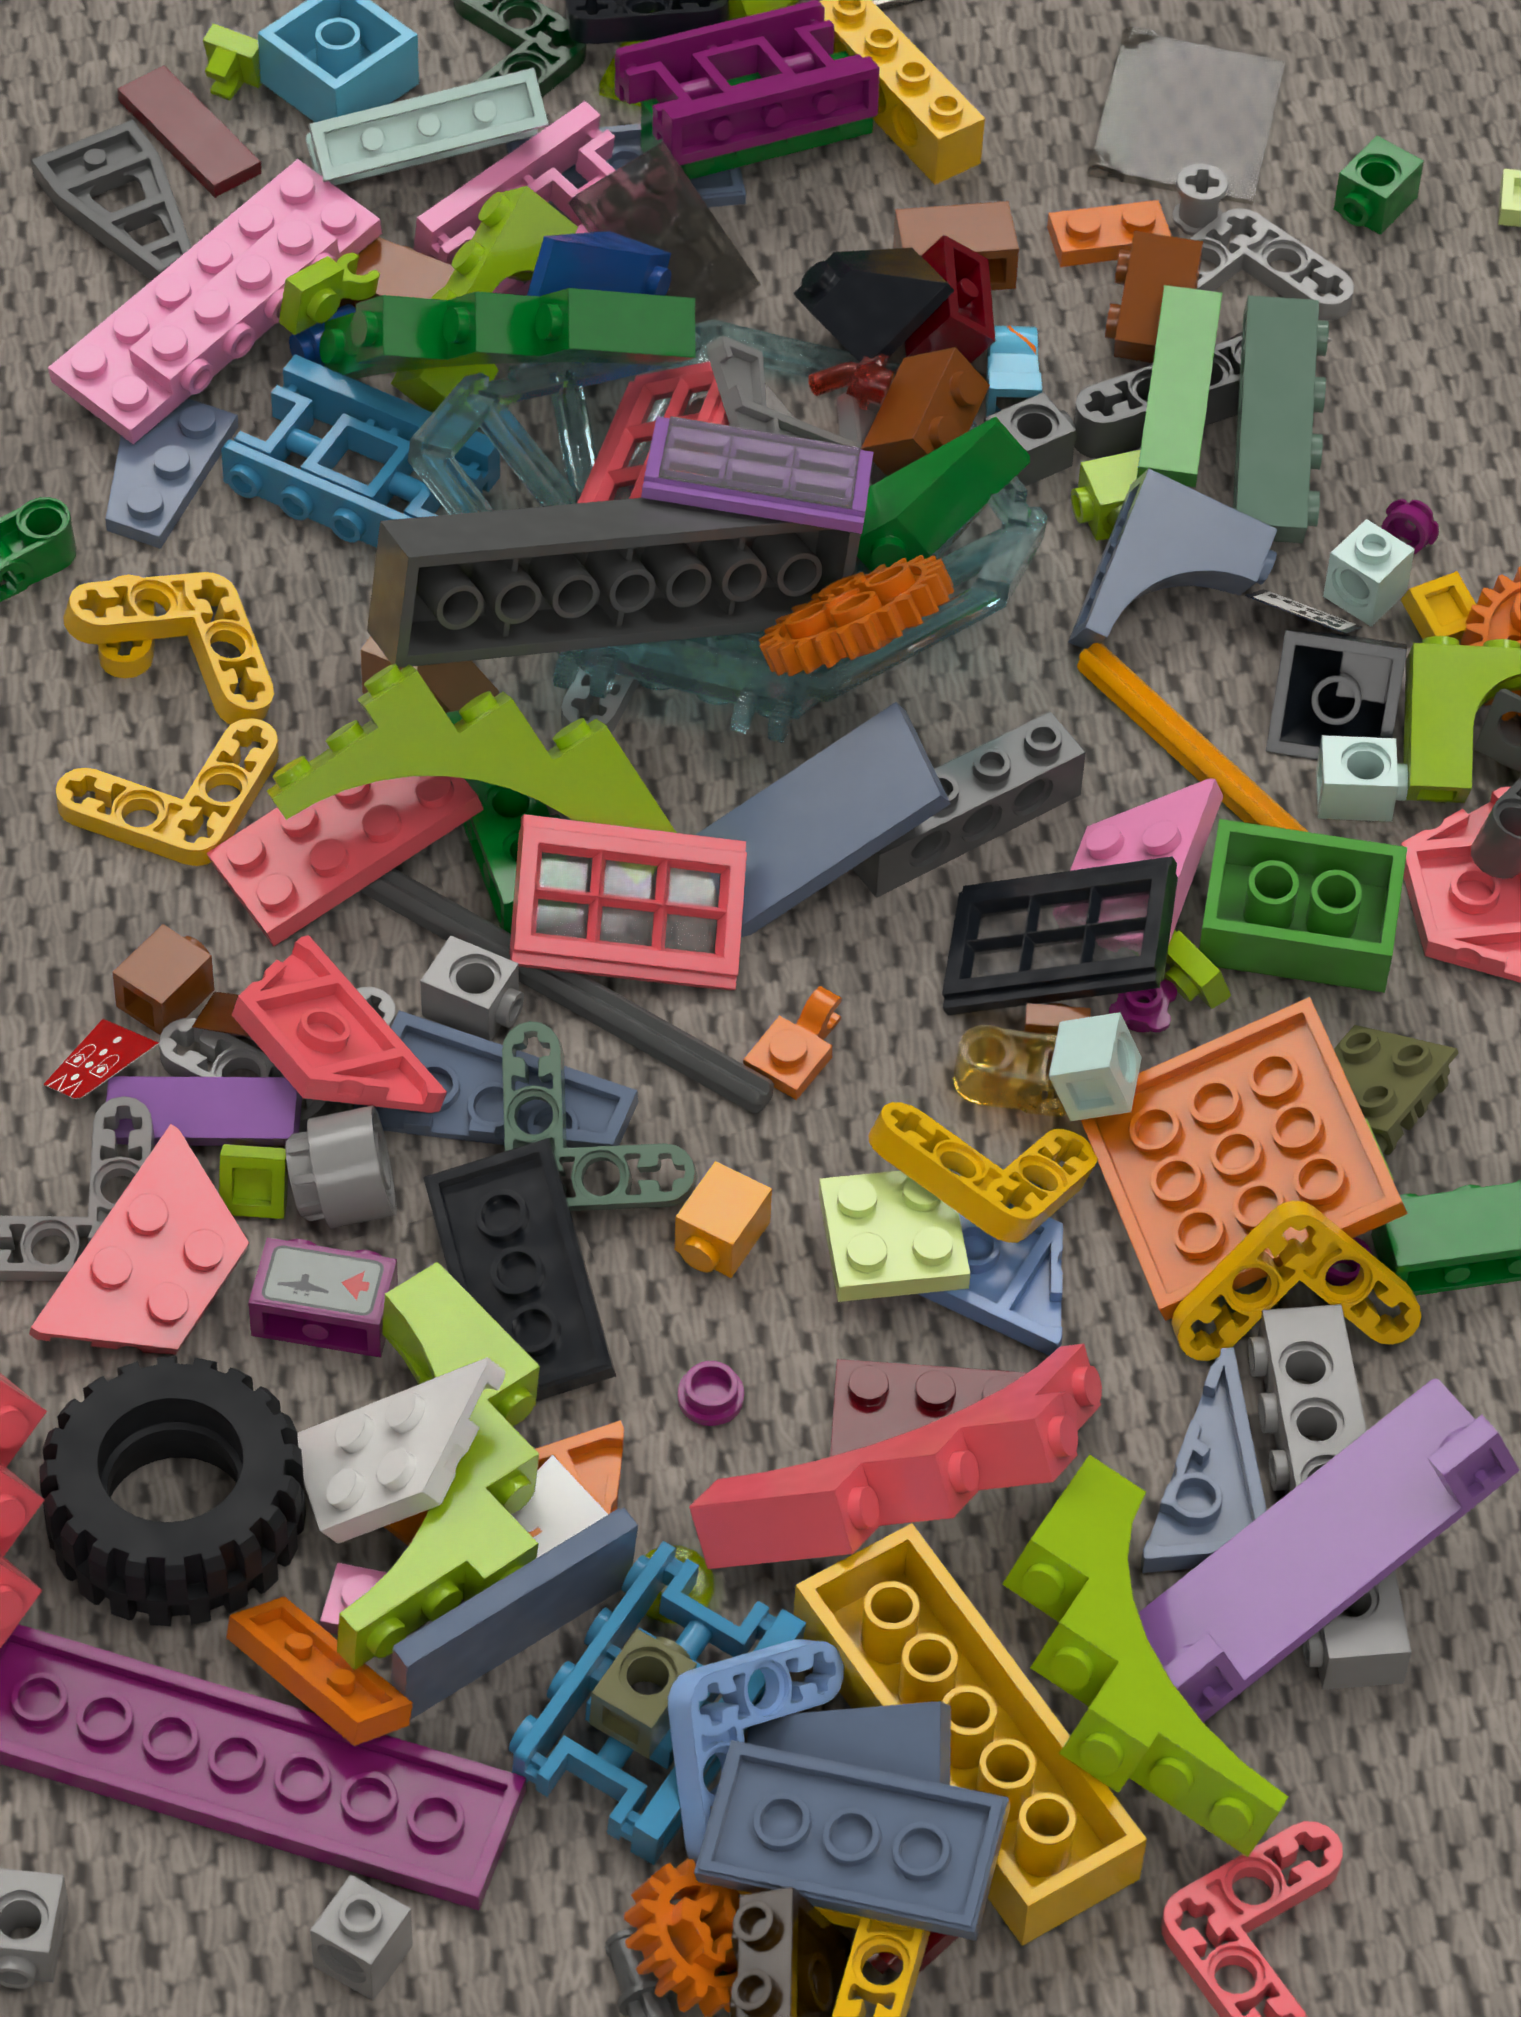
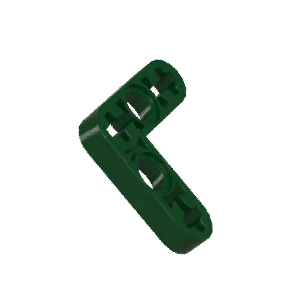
M453 0L455 10L461 17L515 49L473 83L534 68L536 76L539 78L537 81L541 97H544L579 69L586 60L587 44L576 42L570 38L567 19L537 0ZM525 18L532 21L533 25L527 28H513L506 23L511 19ZM552 45H554V46H556V47H558V48L555 50V49L552 48Z

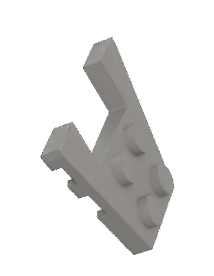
M721 336L706 345L707 355L731 429L862 450L861 447L883 403L882 399L854 388L836 397L839 436L767 407L762 351L725 336Z

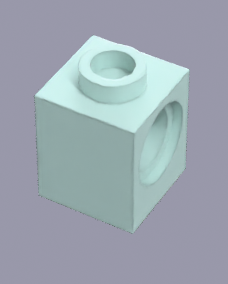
M1366 519L1330 553L1323 597L1371 627L1407 592L1415 549Z
M1322 735L1316 768L1318 819L1392 822L1396 800L1405 801L1408 791V765L1397 763L1396 738Z
M1120 1012L1062 1021L1059 1024L1049 1078L1070 1121L1129 1113L1132 1110L1142 1057Z

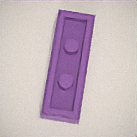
M112 1076L108 1079L106 1102L112 1098L126 1096L136 1098L145 1104L151 1113L155 1136L154 1145L158 1143L170 1124L181 1131L189 1146H223V1144L285 1146L291 1134L299 1133L302 1096L285 1077ZM120 1119L118 1129L114 1130L117 1144L128 1145L129 1133L135 1130L132 1125V1119Z

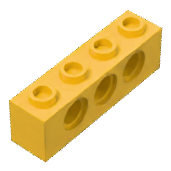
M821 0L820 3L825 8L824 21L830 20L834 24V53L846 51L849 56L860 54L862 58L870 56L880 67L878 116H874L873 120L932 183L936 185L981 164L985 125L984 116L872 0Z

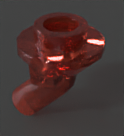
M880 354L873 358L864 357L860 363L843 362L812 373L808 377V383L815 396H821L848 386L846 394L854 397L859 408L866 411L871 401L882 404L891 385L894 371L885 368L888 356Z

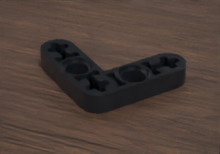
M565 0L568 34L571 39L583 44L647 41L730 21L729 0Z

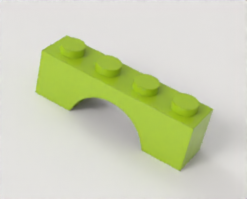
M528 186L497 192L482 206L478 215L481 223L472 239L462 245L452 260L454 271L447 284L437 291L431 299L449 300L475 291L492 293L506 278L522 282L532 280L544 236L575 234L578 227ZM479 364L400 371L395 374L390 384L421 408L457 422L473 418L499 370L495 364Z

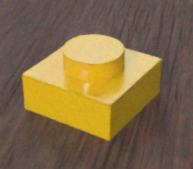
M1458 571L1412 587L1400 599L1422 639L1432 636H1448L1461 639L1467 625L1465 622L1473 604L1476 605Z

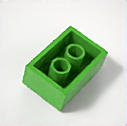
M1219 819L1199 950L1219 968L1385 993L1393 956L1407 847Z

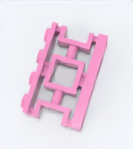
M584 101L417 217L414 250L452 265V260L462 245L472 239L481 223L478 215L485 202L497 192H504L528 186L546 202L551 201L578 226L575 234L610 231L643 243L650 237L654 240L660 238L671 228L676 219L675 208L679 189L671 182H667L661 187L662 179L655 172L636 186H632L606 161L613 154L615 136L608 129L604 132L599 130L601 115ZM574 164H576V171L588 181L579 189L561 174ZM605 198L622 213L620 217L608 224L609 217L595 206ZM506 278L492 293L527 295L531 280L524 284V281Z

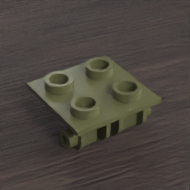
M1354 1025L1334 1048V1051L1360 1109L1368 1120L1382 1154L1390 1155L1395 1150L1397 1142L1404 1135L1402 1127L1411 1130L1417 1123V1117H1422L1435 1096L1446 1089L1449 1084L1447 1076L1450 1074L1448 1065L1459 1052L1457 1048Z

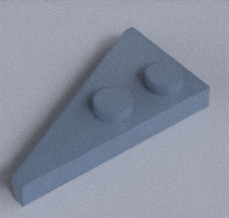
M1234 1347L1221 1348L1219 1357L1215 1359L1214 1364L1210 1367L1203 1387L1202 1397L1195 1416L1191 1420L1175 1462L1174 1473L1165 1489L1150 1538L1146 1541L1141 1560L1142 1573L1193 1569L1267 1511Z

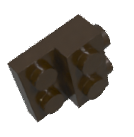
M794 1887L740 1895L739 1909L734 1916L732 1930V1948L738 1962V1977L735 1979L731 1989V2017H832L851 1953V1941Z

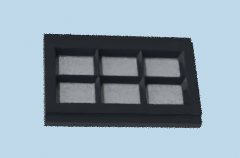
M1171 856L963 886V890L959 892L942 991L944 997L943 1010L947 1015H957L1026 1006L1027 1003L1041 1004L1160 988V982L1164 981L1178 882L1176 875L1177 862Z

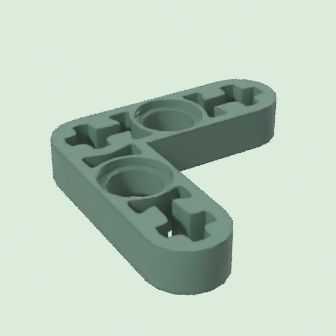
M529 1021L521 1023L509 1031L504 1039L502 1049L505 1151L549 1138L561 1176H566L562 1164L564 1162H574L571 1180L576 1196L567 1198L570 1211L670 1207L683 1203L691 1196L697 1183L696 1167L687 1152L677 1145L661 1143L567 1148L564 1053L562 1044L553 1030L540 1022ZM538 1037L543 1048L551 1049L549 1056L539 1058L538 1077L542 1083L553 1079L552 1089L531 1085L515 1090L516 1081L529 1084L528 1065L523 1058L516 1057L517 1050L527 1048L528 1038ZM531 1100H543L552 1107L553 1111L552 1123L548 1129L535 1135L527 1134L520 1130L517 1124V1114L521 1106ZM667 1158L672 1159L677 1170L685 1171L684 1178H678L673 1181L672 1191H662L660 1184L656 1180H638L641 1194L629 1195L633 1180L627 1163L629 1159H639L637 1168L640 1173L659 1171L661 1160ZM609 1161L619 1169V1184L608 1195H593L584 1186V1173L594 1162Z

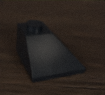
M911 247L833 252L826 261L814 264L805 273L801 280V286L793 294L873 375L955 290Z
M1285 630L1266 751L1318 759L1322 735L1393 738L1407 644L1345 634Z

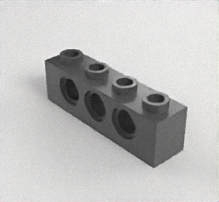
M1049 711L935 768L934 770L951 804L852 869L877 898L1080 796L1086 755L1085 750L1052 712Z

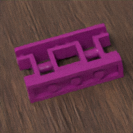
M812 0L620 47L615 51V94L621 101H626L629 105L653 98L658 100L660 104L653 105V135L657 140L662 139V156L672 168L878 116L880 67L870 56L862 58L860 54L833 60L829 54L834 53V24L830 20L824 21V6L819 0ZM757 72L762 77L732 86L726 81Z

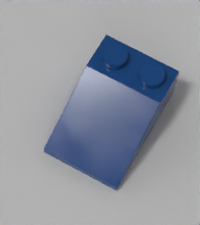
M610 231L544 236L527 296H543L566 288L665 296L671 282V270L667 269L672 253ZM590 363L611 367L637 365L626 363Z

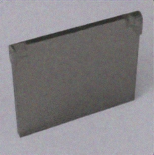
M1137 27L1125 28L1121 35L1119 52L1094 151L1090 157L1087 169L1088 176L1177 192L1176 181L1179 172L1191 164L1206 163L1219 168L1227 176L1228 188L1222 200L1253 205L1285 62L1156 36V31Z

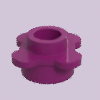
M1164 979V981L1160 982V988L1118 993L1117 1001L1110 1005L1108 1014L1120 1012L1128 1029L1132 1031L1155 1033L1165 1031L1171 1024L1168 1008L1169 1003L1177 998V988L1171 981ZM1144 999L1147 1000L1148 1003H1140L1138 1002V1000Z

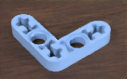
M791 1640L688 1670L679 1675L674 1681L668 1695V1715L685 1849L688 1859H693L697 1863L712 1810L711 1806L714 1803L718 1789L717 1785L714 1790L709 1792L705 1786L703 1770L707 1760L715 1754L720 1760L722 1774L731 1740L745 1743L743 1728L816 1707L832 1700L839 1692L844 1679V1664L835 1646L825 1641ZM813 1667V1673L805 1677V1682L791 1680L789 1672L798 1673ZM760 1669L766 1681L765 1693L759 1704L754 1706L749 1699L748 1683L754 1671ZM708 1692L722 1694L724 1703L714 1702L702 1706L699 1711V1702L707 1698Z

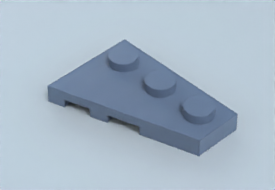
M186 399L135 444L130 443L121 436L105 518L107 531L161 549L220 457L221 448L232 438L238 429V415L192 399Z

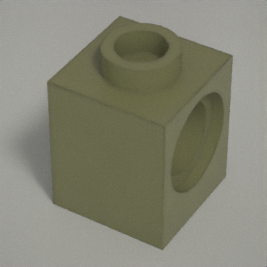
M637 1628L591 1692L589 1724L649 1759L670 1729L668 1695L671 1686L679 1675L697 1668V1663L692 1661L685 1649L676 1642L665 1637H657L655 1639ZM647 1681L657 1684L663 1690L653 1695H644L633 1690L631 1686L638 1682Z

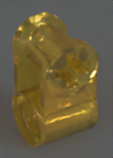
M978 1025L968 1029L962 1035L958 1046L953 1073L954 1089L961 1098L973 1104L1017 1109L1029 1114L1063 1117L1067 1113L1049 1078L1052 1061H1047L1049 1052H1054L1057 1034H1037L1003 1029L993 1025ZM1042 1091H1048L1046 1100H1043L1041 1097Z

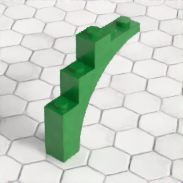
M566 288L543 296L475 291L449 300L381 295L356 303V312L324 322L325 330L321 335L319 345L320 357L323 363H325V367L352 379L417 369L503 363L586 362L667 366L696 358L695 298Z

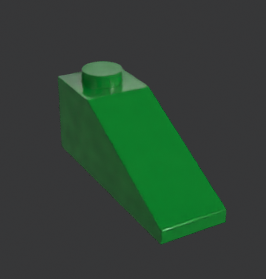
M995 416L869 486L864 525L860 536L857 557L871 572L882 564H885L886 568L890 567L902 558H906L907 562L919 555H923L924 559L930 557L1030 463V455Z

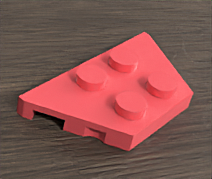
M1510 786L1493 791L1490 802L1468 814L1464 809H1461L1443 819L1439 827L1432 830H1423L1403 841L1401 846L1407 847L1403 877L1426 957L1521 983V872L1513 878L1500 879L1492 877L1483 872L1474 863L1471 856V845L1496 801L1510 788Z
M309 935L302 936L295 942L292 954L284 962L276 960L265 970L262 980L252 982L238 995L232 1013L233 1018L302 1098L366 1106L374 1105L375 1107L435 1113L441 1110L447 1091Z
M172 1124L169 1125L35 1320L29 1335L42 1341H50L51 1337L90 1341L92 1347L109 1349L131 1346L145 1353L176 1355L247 1251L249 1242L177 1127Z

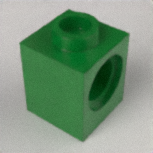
M1376 135L1339 172L1334 210L1341 213L1343 218L1350 224L1358 227L1365 226L1381 235L1418 197L1424 160Z

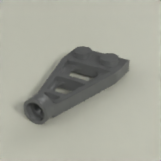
M133 120L31 159L33 177L57 209L151 281L192 247L160 155ZM134 180L140 183L145 196V200L114 212H109L92 199L94 196ZM160 220L168 236L141 246L128 232Z

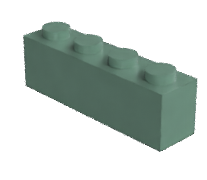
M1248 295L1242 324L1233 508L1276 528L1277 532L1273 541L1303 543L1308 526L1317 527L1319 518L1320 491L1310 490V470H1320L1322 461L1323 434L1312 432L1313 412L1323 413L1326 378L1315 377L1316 356H1326L1329 321L1318 320L1319 300Z

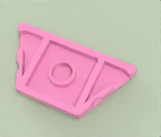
M1216 779L1203 780L1087 826L1070 871L1173 856L1177 862L1176 875L1178 882L1170 931V943L1223 799ZM1149 894L1103 900L1101 902L1098 923L1145 917ZM1089 903L1056 907L1053 915L1059 927L1085 925ZM1144 933L1096 939L1099 947L1116 954L1124 947L1139 953L1140 956Z

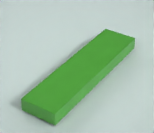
M1164 285L1137 478L1147 469H1151L1185 486L1196 487L1222 292Z

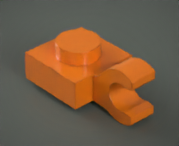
M819 986L807 1000L797 1023L794 1024L779 1015L743 1059V1064L769 1078L774 1083V1088L797 1100L832 1059V1045L824 1041V1039L841 1020V1016L836 1014L834 1010L839 1006L842 998Z

